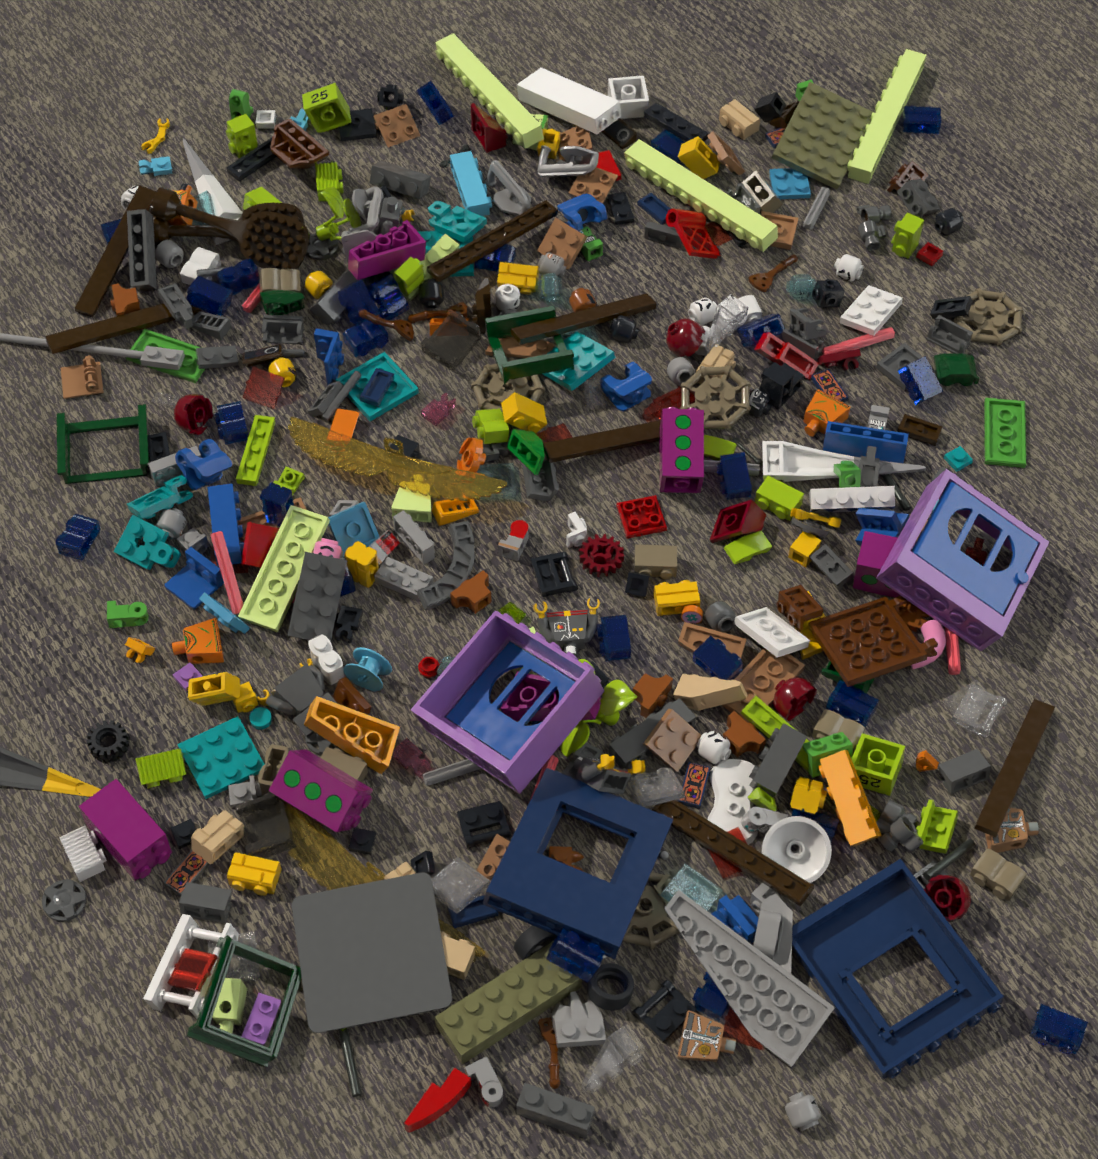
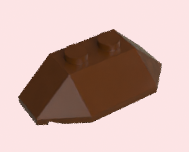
M291 118L274 126L270 149L288 167L308 169L330 155L326 148Z

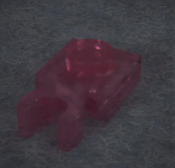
M444 393L439 402L434 399L423 408L421 416L437 426L449 415V409L455 407L456 399L453 398L451 401H447L448 393Z
M408 738L403 740L393 750L392 757L406 770L412 766L414 768L413 772L417 777L422 776L421 771L418 770L420 766H424L428 770L431 767L427 760L420 759L423 752Z

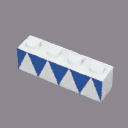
M894 486L810 489L809 492L810 512L814 513L856 512L859 508L893 510L895 508Z

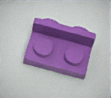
M258 993L241 1037L264 1046L279 1010L281 1000Z

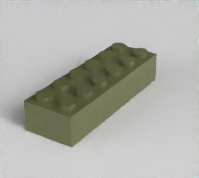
M554 940L435 1016L436 1027L463 1065L568 997L571 992L582 988V976Z

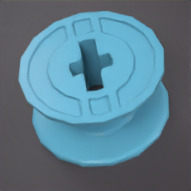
M362 647L355 648L353 657L358 664H346L343 668L344 674L358 686L374 692L380 691L383 688V683L377 674L389 675L392 672L391 664L382 655L373 650Z

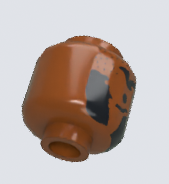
M578 288L572 292L569 298L573 312L597 306L592 292L588 289Z

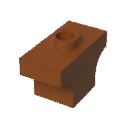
M119 283L111 285L114 300H110L113 312L116 311L117 316L141 310L136 288L125 289Z
M482 570L471 579L462 582L457 589L450 593L451 604L456 609L468 607L475 614L492 602L491 591L487 588L489 586V575Z
M646 673L641 677L632 691L637 696L635 700L641 704V716L647 718L658 706L662 707L668 697L666 695L672 689L673 678L666 674L663 677L654 678Z
M735 711L728 715L726 726L729 729L723 733V736L730 741L729 749L737 758L747 751L759 754L764 750L766 739L757 732L752 723L746 722Z

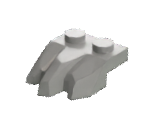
M576 991L569 995L568 1006L555 1005L551 1017L557 1048L606 1043L602 1014L598 1006L590 999H588L587 1003L582 1004Z

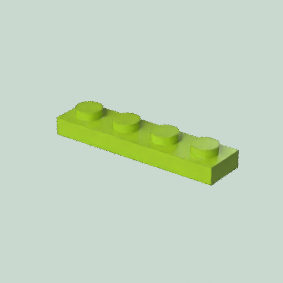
M255 415L237 473V484L257 486L276 423L275 417Z
M756 695L740 713L768 738L771 737L774 729H780L783 723L793 728ZM802 745L795 761L809 771L808 754L804 751Z

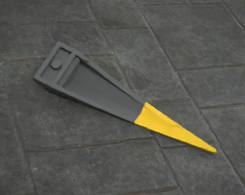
M0 747V785L88 797L101 790Z

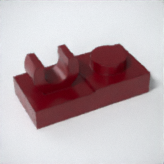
M860 349L826 354L821 355L817 360L819 366L825 365V368L835 367L837 362L844 361L842 364L844 370H848V362H851L854 369H857L859 363L856 358L861 356Z

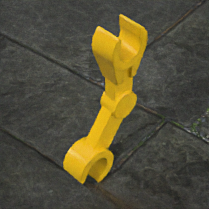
M161 118L158 119L159 132L154 139L142 144V151L150 147L147 149V153L150 154L165 140L166 129L170 126L168 118L165 124H161Z
M792 508L790 516H794L796 519L804 520L809 518L816 521L820 520L837 528L841 524V518L834 516L828 518L814 512L808 513L798 508Z

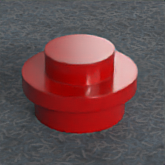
M425 657L418 665L419 673L427 678L434 677L440 671V664L433 657Z

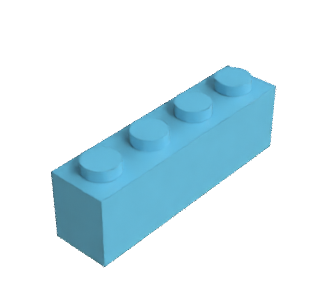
M471 151L450 155V167L464 209L480 216L490 215L489 208H492V201L490 197H487L486 184L482 183L483 176L482 172L478 171L477 158H473Z

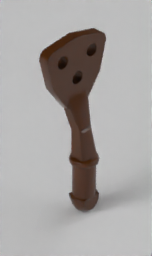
M790 255L789 258L780 261L774 269L767 273H757L749 276L748 281L756 289L767 292L772 286L773 278L777 273L797 262V255Z
M460 302L446 310H425L421 313L411 314L408 316V321L415 323L436 316H444L445 318L466 317L468 315V308L464 302Z
M365 309L360 310L359 316L362 319L373 322V324L393 328L408 341L413 339L414 330L409 321L401 319L394 321L385 320L378 315L367 312Z
M552 1017L542 1018L538 1021L541 1036L549 1044L551 1060L548 1066L550 1069L549 1085L552 1089H557L561 1081L556 1036L552 1034L555 1030H553Z

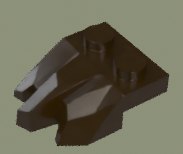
M485 278L475 294V303H472V313L476 315L472 316L473 328H477L478 334L486 333L485 318L491 317V294L488 278Z

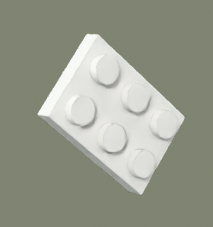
M868 285L840 317V323L875 336L900 307L902 297Z
M767 607L736 616L734 624L777 658L808 648L810 640Z

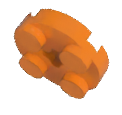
M469 437L460 448L459 453L462 454L461 460H457V471L460 476L474 479L480 465L485 463L486 454L483 453V440Z

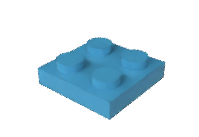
M792 168L769 169L771 188L779 199L810 198L811 193L807 175Z
M361 502L328 517L330 520L328 525L334 540L342 548L343 557L347 548L352 547L355 542L359 541L367 547L379 538L366 502Z
M205 592L199 598L205 604L203 608L216 616L223 625L229 627L235 633L239 630L245 634L250 629L246 623L223 604Z

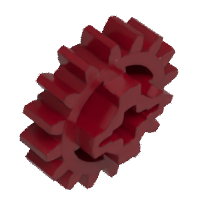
M595 534V539L588 537L587 543L582 542V548L579 549V562L583 563L584 570L589 568V574L597 572V577H599L601 573H604L607 577L609 571L615 574L616 568L621 569L622 562H624V548L620 547V541L614 542L613 536L607 539L606 534H603L602 538Z

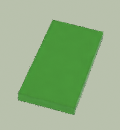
M147 329L143 330L130 349L144 352L146 346L183 350L185 357L179 370L147 367L193 383L198 381L205 370L198 368L195 352L196 348L200 347ZM126 357V360L141 364L140 359Z
M985 398V464L1026 467L1025 401Z

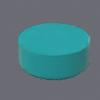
M258 707L250 713V723L255 729H266L272 723L271 712L267 708Z

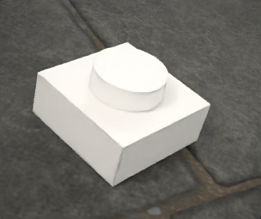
M257 110L256 128H274L276 120L275 110Z

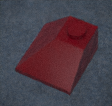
M470 104L471 130L486 153L505 147L506 139H508L506 130L502 129L496 120L476 104Z
M752 499L720 509L709 541L714 543L761 531L766 514Z

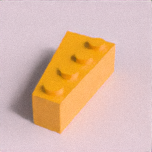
M318 696L310 704L304 722L306 727L351 756L363 759L368 767L380 774L389 767L400 729L397 725Z
M843 750L820 759V773L823 779H827L829 796L836 804L837 808L835 811L839 820L842 821L844 834L850 846H857L881 837V832L848 750Z

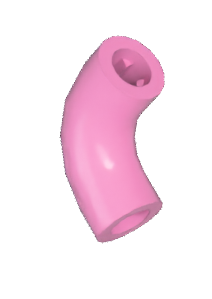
M927 621L921 627L924 642L931 638L937 641L938 647L934 648L937 651V655L927 657V660L911 665L912 670L934 662L943 653L946 637L943 626L938 621Z

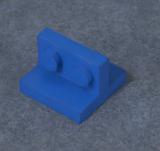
M859 508L856 516L862 529L855 541L861 546L865 531L898 538L910 516L909 514L896 513L890 510Z
M726 895L719 899L717 910L711 914L752 944L755 940L759 918L740 895L732 900Z

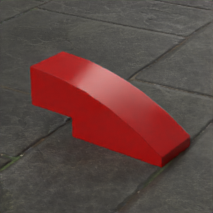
M770 332L763 333L754 349L780 366L786 363L804 374V378L808 380L811 379L819 364L789 342H783Z
M454 1068L441 1088L432 1082L404 1122L405 1131L410 1133L420 1129L449 1111L472 1086L471 1078Z

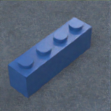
M828 421L823 451L861 458V456H866L867 447L873 446L876 447L875 458H879L880 461L904 463L909 434Z
M233 483L208 487L212 533L223 532L231 563L239 564L242 560L244 542H240V537H244L242 525H238V521L242 520L240 508H236V504L240 503L239 493L234 491ZM215 554L216 563H217V567H218L219 564H218L217 557H216V554Z

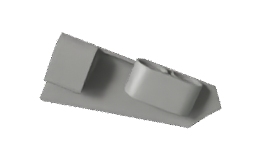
M775 893L762 900L753 946L791 974L793 912Z

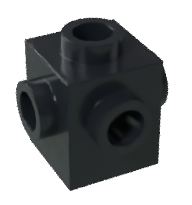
M386 84V88L380 87L377 95L379 106H385L384 110L399 107L404 102V93H401V89H397V85ZM392 94L394 95V101L389 99Z
M817 280L815 288L812 290V298L818 307H840L845 290L838 280Z

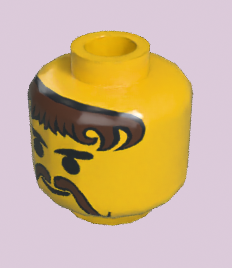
M276 358L269 366L272 382L276 386L288 387L297 378L295 367L292 361L287 358Z

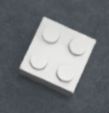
M644 76L608 79V96L620 101V118L644 117V111L649 108V98Z

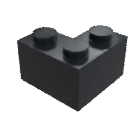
M774 362L762 372V383L759 390L768 394L771 397L769 404L779 410L802 386L804 374L786 363L780 366Z

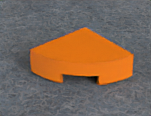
M926 750L917 755L916 769L919 772L938 768L939 762Z

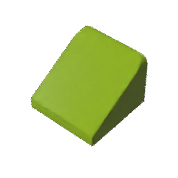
M757 787L747 797L757 807L772 811L777 810L775 799L760 787Z

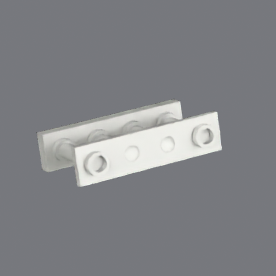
M182 914L143 998L152 1009L158 1011L162 1010L166 1002L189 1006L190 1012L198 1019L221 948L215 947L213 954L190 950L191 944L195 938L218 942L220 937L224 938L227 935L231 939L238 941L239 933L231 923H226L223 932L220 933L200 929L199 925L190 915ZM185 959L208 963L203 975L180 971V968ZM176 980L198 984L194 997L172 993L170 990Z

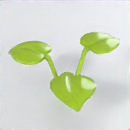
M334 187L324 189L320 193L327 200L335 215L327 222L316 227V234L321 241L329 238L331 241L341 240V236H336L339 233L338 226L348 221L352 228L361 226L359 213L349 198L343 201L341 194ZM344 212H345V214H346V216H347L346 219H344V220H342V221H340V222H338V223L333 222V221L336 220L337 218H338V219L343 218Z
M579 659V660H578V661L581 662V663H583V662L585 661V662L589 663V664L593 667V665H592L589 661H587V660H585V659ZM613 680L605 686L596 719L581 720L561 743L560 749L564 756L568 757L587 742L590 734L587 722L597 724L604 722L609 726H613L618 722L620 717L619 711L637 698L636 694L631 691L626 683L621 680Z

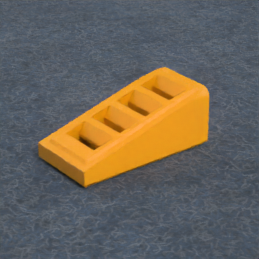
M471 495L436 501L433 504L432 513L438 526H442L479 513V509ZM466 502L469 506V508L467 509L464 506V503Z

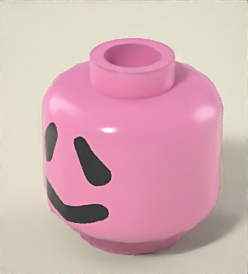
M325 538L317 541L313 550L315 554L340 559L342 548L338 545L337 541Z

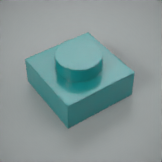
M961 446L944 454V459L956 472L973 462V459Z

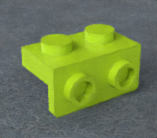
M929 799L927 806L922 808L921 825L916 827L918 836L923 840V844L919 848L947 854L957 822L958 811L935 807L934 800Z

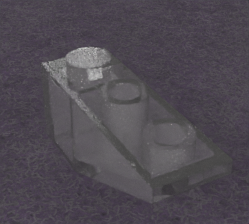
M732 294L718 304L705 348L707 351L719 346L722 339L726 336L729 337L735 328L739 325L742 326L748 319L749 307Z
M628 1024L607 1037L582 1081L581 1091L583 1094L589 1091L591 1093L596 1092L603 1086V1081L609 1077L611 1080L617 1078L622 1074L624 1067L629 1064L635 1066L643 1059L642 1055H644L645 1046Z

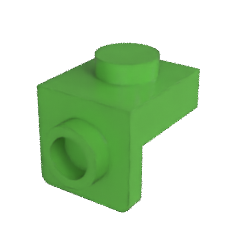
M848 460L841 461L840 464H834L833 472L839 477V488L860 487L861 469Z

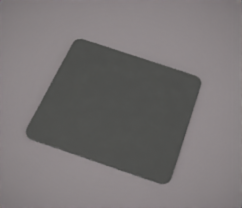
M416 873L302 895L293 900L292 911L308 1026L312 1032H328L444 1009L452 1003L431 877L427 873Z

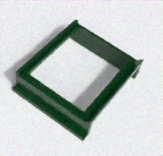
M554 306L485 318L488 342L504 385L510 379L568 368L574 370V353L572 349L567 350L561 334L552 336L558 352L508 362L499 340L512 337V328L556 317Z
M146 404L138 405V416L68 423L65 413H56L57 474L63 476L65 484L147 476L149 454ZM139 426L141 468L71 476V433Z
M228 935L224 938L220 937L216 947L221 948L197 1022L189 1027L186 1037L260 1066L268 1067L269 1062L277 1058L302 977L301 969L299 966L235 941ZM233 954L290 976L269 1048L210 1025Z

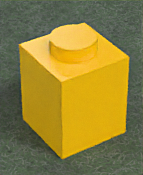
M802 531L791 545L788 558L806 568L812 561L809 556L820 549L821 540L813 534Z

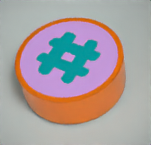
M695 605L685 606L682 609L681 619L684 622L698 624L703 619V610Z

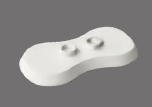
M740 759L722 760L713 766L710 773V782L714 791L715 801L707 820L749 845L755 840L758 831L753 833L746 831L741 824V819L753 808V803L747 797L755 790V788L749 786L752 781L749 775L755 765Z

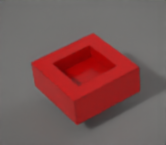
M927 242L917 252L916 258L933 266L943 256L944 250Z

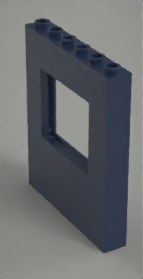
M546 768L486 890L483 905L615 960L669 833L673 819L647 809L642 805L627 801L620 796L598 791L578 779L561 774L559 771ZM563 804L566 805V809L561 808ZM562 813L629 839L610 883L543 855ZM631 832L634 833V837L629 836Z
M901 859L792 926V952L827 1002L835 1007L834 1012L882 1080L886 1077L893 1079L901 1073V1068L907 1064L909 1066L915 1065L922 1059L921 1055L928 1051L929 1053L935 1052L942 1046L941 1043L948 1038L950 1041L957 1038L962 1033L961 1030L967 1026L970 1028L974 1027L982 1020V1016L987 1013L992 1015L1002 1007L1001 1004L1004 997ZM913 936L951 989L889 1027L852 973Z

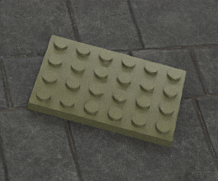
M809 82L771 158L838 190L848 169V162L853 159V152L855 148H858L860 137L864 136L866 132L864 131L865 127L870 123V117L873 112Z

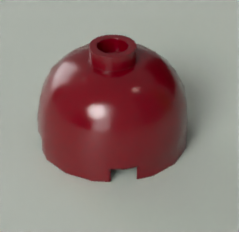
M687 318L672 323L668 328L666 336L669 350L677 357L693 355L703 342L701 336L702 333L705 335L704 327Z
M185 395L175 405L174 420L176 425L187 433L202 434L207 428L203 426L208 419L213 417L211 401L205 398L204 395ZM203 421V425L200 426V427H197V423H200V422Z
M795 677L786 681L781 680L775 687L776 693L774 694L773 703L775 709L784 719L792 721L804 711L802 707L806 702L811 704L817 694V689L803 678Z
M938 875L928 881L929 883L924 888V891L948 922L960 919L968 912L971 904V894L968 886L961 879L952 875Z

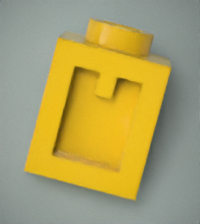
M250 682L240 685V697L233 700L238 713L250 712L258 706L257 696L253 692Z

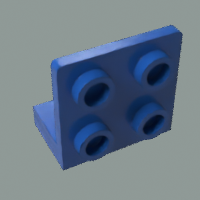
M316 328L314 339L317 358L324 361L328 386L333 380L338 378V366L343 364L344 354L341 352L343 343L340 341L339 332Z
M190 547L185 551L187 565L165 583V588L195 610L203 603L199 599L205 592L211 596L224 584L220 568Z

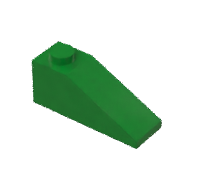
M513 429L507 448L534 475H538L545 458L543 440L532 431Z

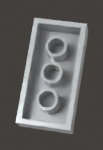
M197 446L189 448L196 456L201 457ZM176 453L148 463L156 486H164V482L180 475L184 476L176 463Z
M403 510L393 516L395 532L425 565L435 559L434 542L427 538L424 531L420 530L419 525L416 522L414 523L410 514Z
M389 557L385 559L374 575L376 583L419 602L421 601L417 595L418 589L425 588L434 583L433 576Z

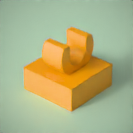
M128 637L125 644L131 648L127 651L126 657L132 658L137 653L138 657L135 661L137 663L143 662L145 655L151 656L156 649L140 639Z

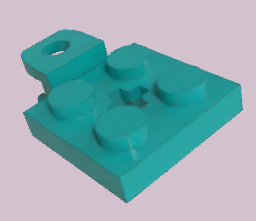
M435 201L428 207V212L434 215L429 219V225L434 227L435 231L446 234L463 243L487 225V218L459 206H455L451 210V205Z
M180 475L164 482L166 487L163 486L127 503L129 511L139 518L149 519L160 510L172 508L174 503L179 505L191 499L193 493L189 490L178 492L177 487L187 482L186 477Z
M132 515L113 551L147 570H151L155 562L168 568H174L181 556L178 549L165 543L170 533L135 515ZM144 537L145 545L138 547V540Z

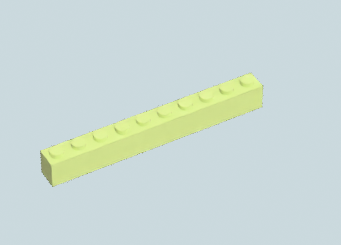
M454 33L435 42L437 47L435 52L438 59L443 60L446 67L453 71L455 77L461 79L464 87L470 89L471 94L478 98L482 106L485 105L488 112L496 117L500 125H504L507 133L512 134L518 144L520 143L526 149L544 139L541 124Z
M906 49L904 55H900L897 62L898 67H894L892 78L888 79L887 90H883L881 101L877 102L876 113H872L870 125L867 124L865 127V136L860 137L859 148H855L853 160L848 162V178L869 184L924 68L926 54Z
M640 139L624 152L625 163L628 168L636 170L642 177L648 178L656 186L665 189L670 195L678 197L683 203L689 204L697 212L703 213L711 221L717 222L725 230L734 233L739 239L747 241L753 248H758L764 252L778 239L777 225Z

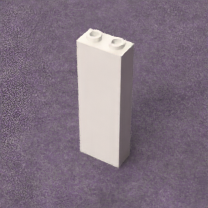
M543 68L538 69L517 84L519 100L595 134L600 133L621 117L620 101Z

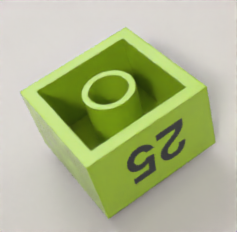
M336 83L302 94L304 111L317 133L326 132L351 123L349 106Z
M862 733L852 757V762L862 787L891 796L904 761L905 746Z

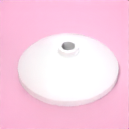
M801 816L784 818L775 823L764 837L762 854L809 883L818 879L830 863L832 849L829 837L817 822ZM797 844L799 847L798 850L791 851V846Z

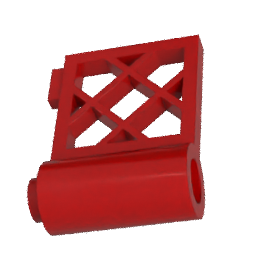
M674 208L667 212L666 223L669 227L676 229L689 256L712 259L720 256L717 246L714 245L705 228L706 218L703 213Z

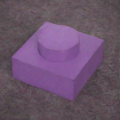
M191 663L173 674V678L186 692L188 691L189 679L203 677Z

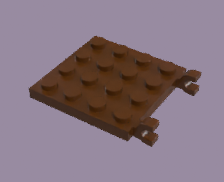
M901 595L892 600L883 597L809 622V630L847 687L927 660V657L937 655V651L934 649L938 647L937 641L931 638L920 644L899 614L906 612L903 604L907 603V600Z

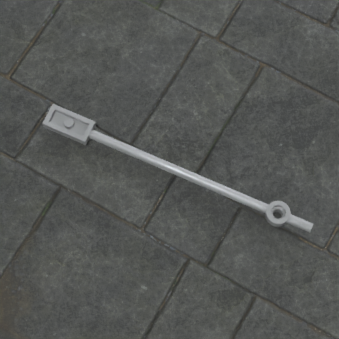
M0 333V341L48 347L46 339ZM89 344L70 349L140 359L142 366L173 370L180 369L185 357L183 350L146 346L144 352Z

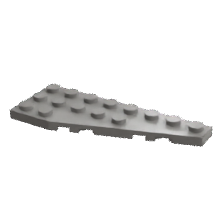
M678 890L664 910L751 1037L792 1067L835 1007Z

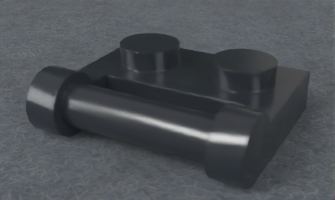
M558 552L531 559L532 569L541 597L578 590L577 582L573 580L567 562L569 558L566 552ZM554 563L560 564L565 582L560 583Z
M501 801L457 811V817L467 849L473 848L475 844L493 840L496 834L505 839L511 838ZM500 825L501 829L471 836L470 832Z
M665 980L661 984V988L641 1007L637 1006L632 1013L664 1043L684 1024L687 1011L695 1013L697 1008L669 980ZM669 994L673 999L650 1019L647 1014Z

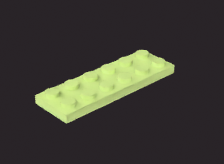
M290 505L238 615L241 620L275 632L279 631L297 592L305 552L313 553L315 543L321 541L330 522L328 517Z

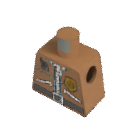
M1009 808L997 837L995 838L985 833L987 847L996 853L1024 848L1028 836L1038 835V823L1025 822L1021 809Z
M687 1011L677 1059L716 1062L719 1051L730 1054L734 1053L736 1040L722 1037L724 1031L723 1024L692 1011Z

